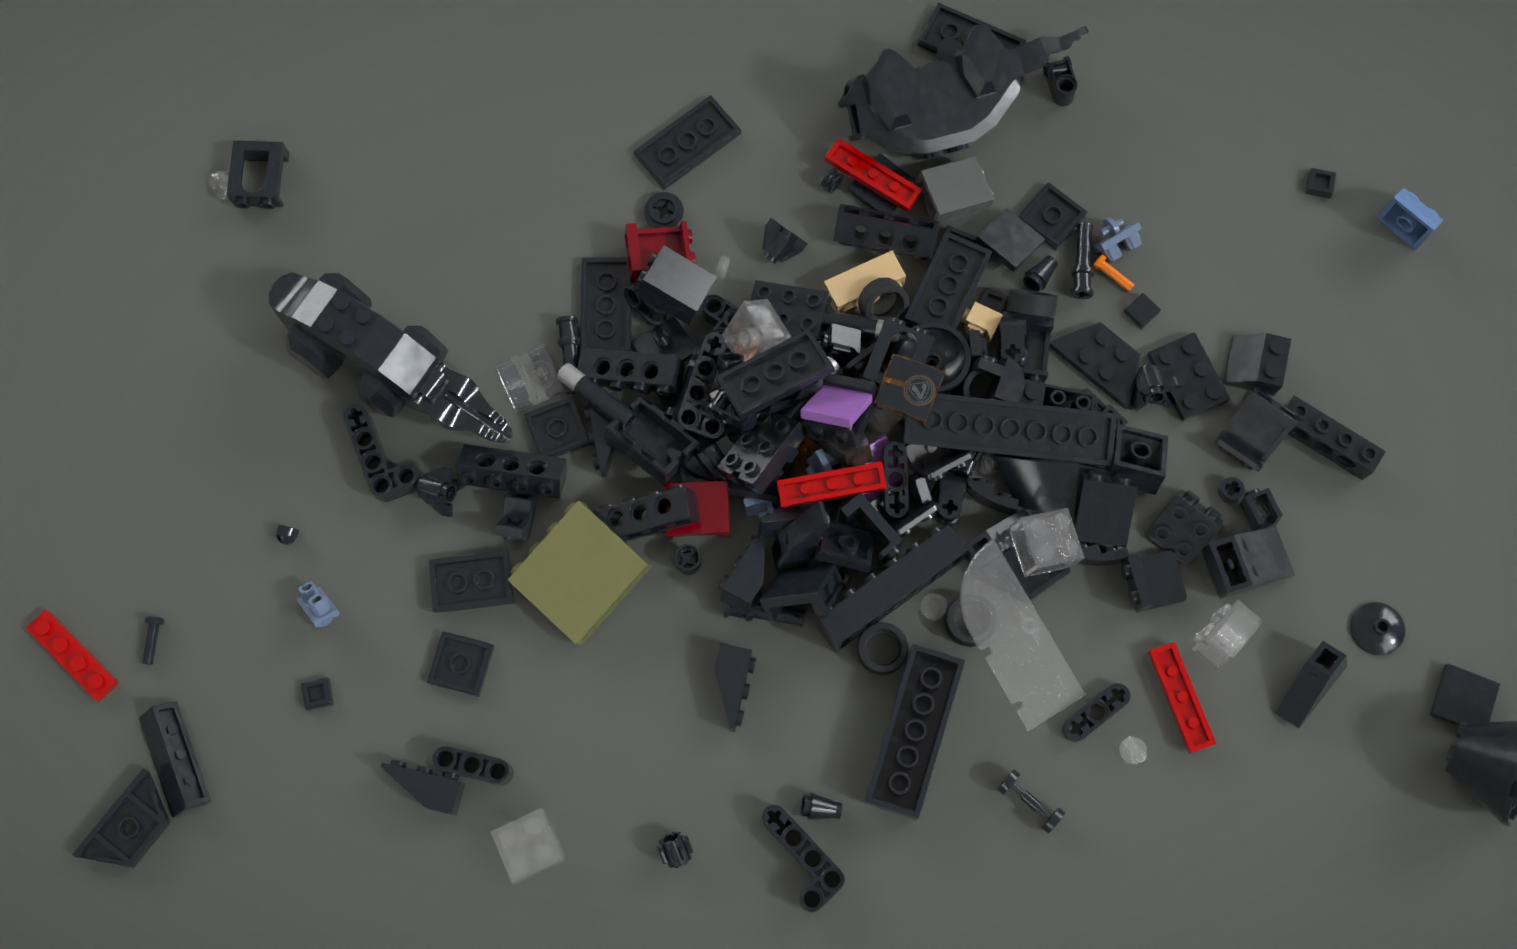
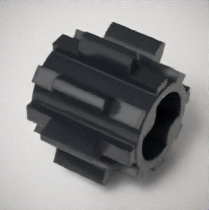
M674 831L664 835L659 840L660 846L657 847L663 864L667 863L669 868H679L682 865H686L692 859L691 853H693L691 843L688 836H683L682 832Z

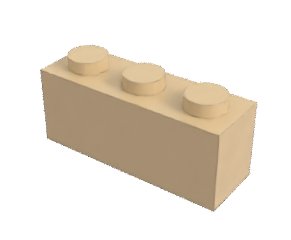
M890 251L824 281L823 291L830 293L832 299L831 306L834 312L850 314L858 308L859 295L868 283L878 278L889 277L896 280L903 288L906 275L894 252ZM880 296L877 297L874 302L878 301L880 299Z

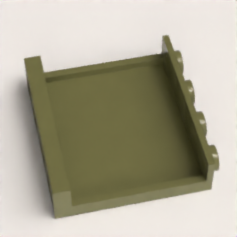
M578 500L576 503H571L564 510L563 514L565 516L559 523L555 522L547 529V536L542 542H537L528 551L529 556L524 562L520 561L512 568L510 572L512 575L508 581L576 645H583L653 565L638 555L588 509L585 503Z

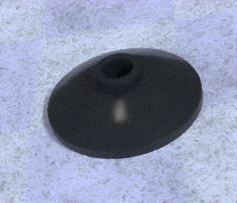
M1373 602L1360 607L1355 612L1351 621V633L1354 641L1362 650L1373 655H1387L1396 651L1403 643L1405 624L1400 614L1394 608L1384 603ZM1378 623L1384 624V632L1378 629Z

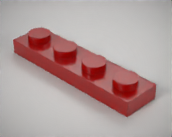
M839 138L825 156L824 161L907 213L922 193V189Z
M882 461L777 481L781 509L887 489Z
M45 609L25 628L95 701L100 702L120 683L50 611Z
M1172 642L1148 651L1188 753L1190 754L1217 744L1176 643Z

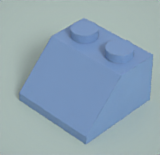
M1405 188L1397 193L1377 216L1380 222L1414 250L1444 221L1435 210L1428 208L1414 193L1407 191Z

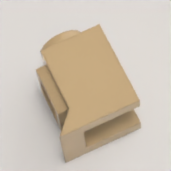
M975 302L971 310L966 308L960 322L965 324L963 329L966 330V333L971 330H980V338H986L988 347L1003 314Z

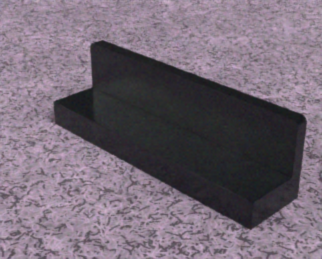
M177 701L152 706L139 717V721L171 816L174 818L188 809L207 805L211 802Z

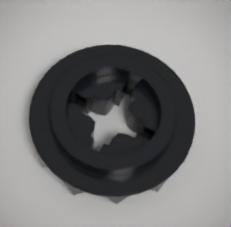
M656 193L645 203L644 216L648 224L655 228L678 226V223L683 219V204L672 193ZM667 204L668 212L671 214H665L661 219L658 210H663Z

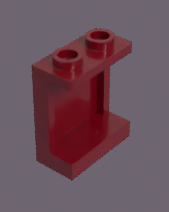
M681 221L678 227L637 229L636 223L626 224L624 239L630 280H637L643 269L647 271L650 269L647 265L654 252L659 254L663 246L668 247L696 264L695 253L690 250V244L693 241L692 230L687 229L686 221Z
M727 481L670 483L664 485L665 491H669L670 487L674 485H685V487L695 491L700 522L661 532L666 533L667 540H673V537L720 535V538H730ZM671 503L667 505L665 510L666 513L670 510Z

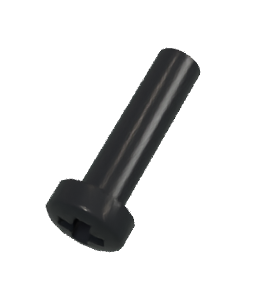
M148 616L145 617V623L149 624L142 664L153 665L159 625H164V619Z

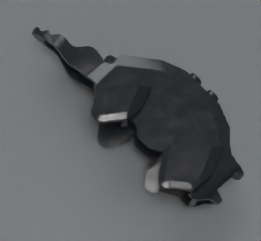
M976 25L970 30L964 46L953 38H945L940 41L937 47L935 61L926 63L919 68H914L895 50L884 49L866 76L861 74L848 80L844 86L843 95L837 102L838 109L847 107L852 130V135L848 136L849 141L870 140L891 153L911 156L924 155V159L945 155L944 149H947L948 153L968 149V143L975 142L998 124L1018 96L1020 87L1026 83L1027 78L1025 74L1041 69L1047 63L1050 54H1056L1069 49L1074 41L1080 40L1081 35L1087 34L1089 30L1086 26H1083L1061 37L1042 36L1012 50H1007L1003 48L1001 42L987 26Z
M291 272L281 276L273 283L269 292V304L280 321L289 330L285 337L287 351L293 358L312 370L319 377L329 379L341 366H344L361 377L358 382L360 399L381 415L394 418L404 406L429 414L438 425L446 430L470 431L489 441L507 443L512 438L513 431L506 419L487 403L475 382L465 375L448 369L444 365L443 360L448 353L447 348L423 326H406L402 330L384 316L370 309L372 306L371 299L348 278L339 273H324L318 280Z

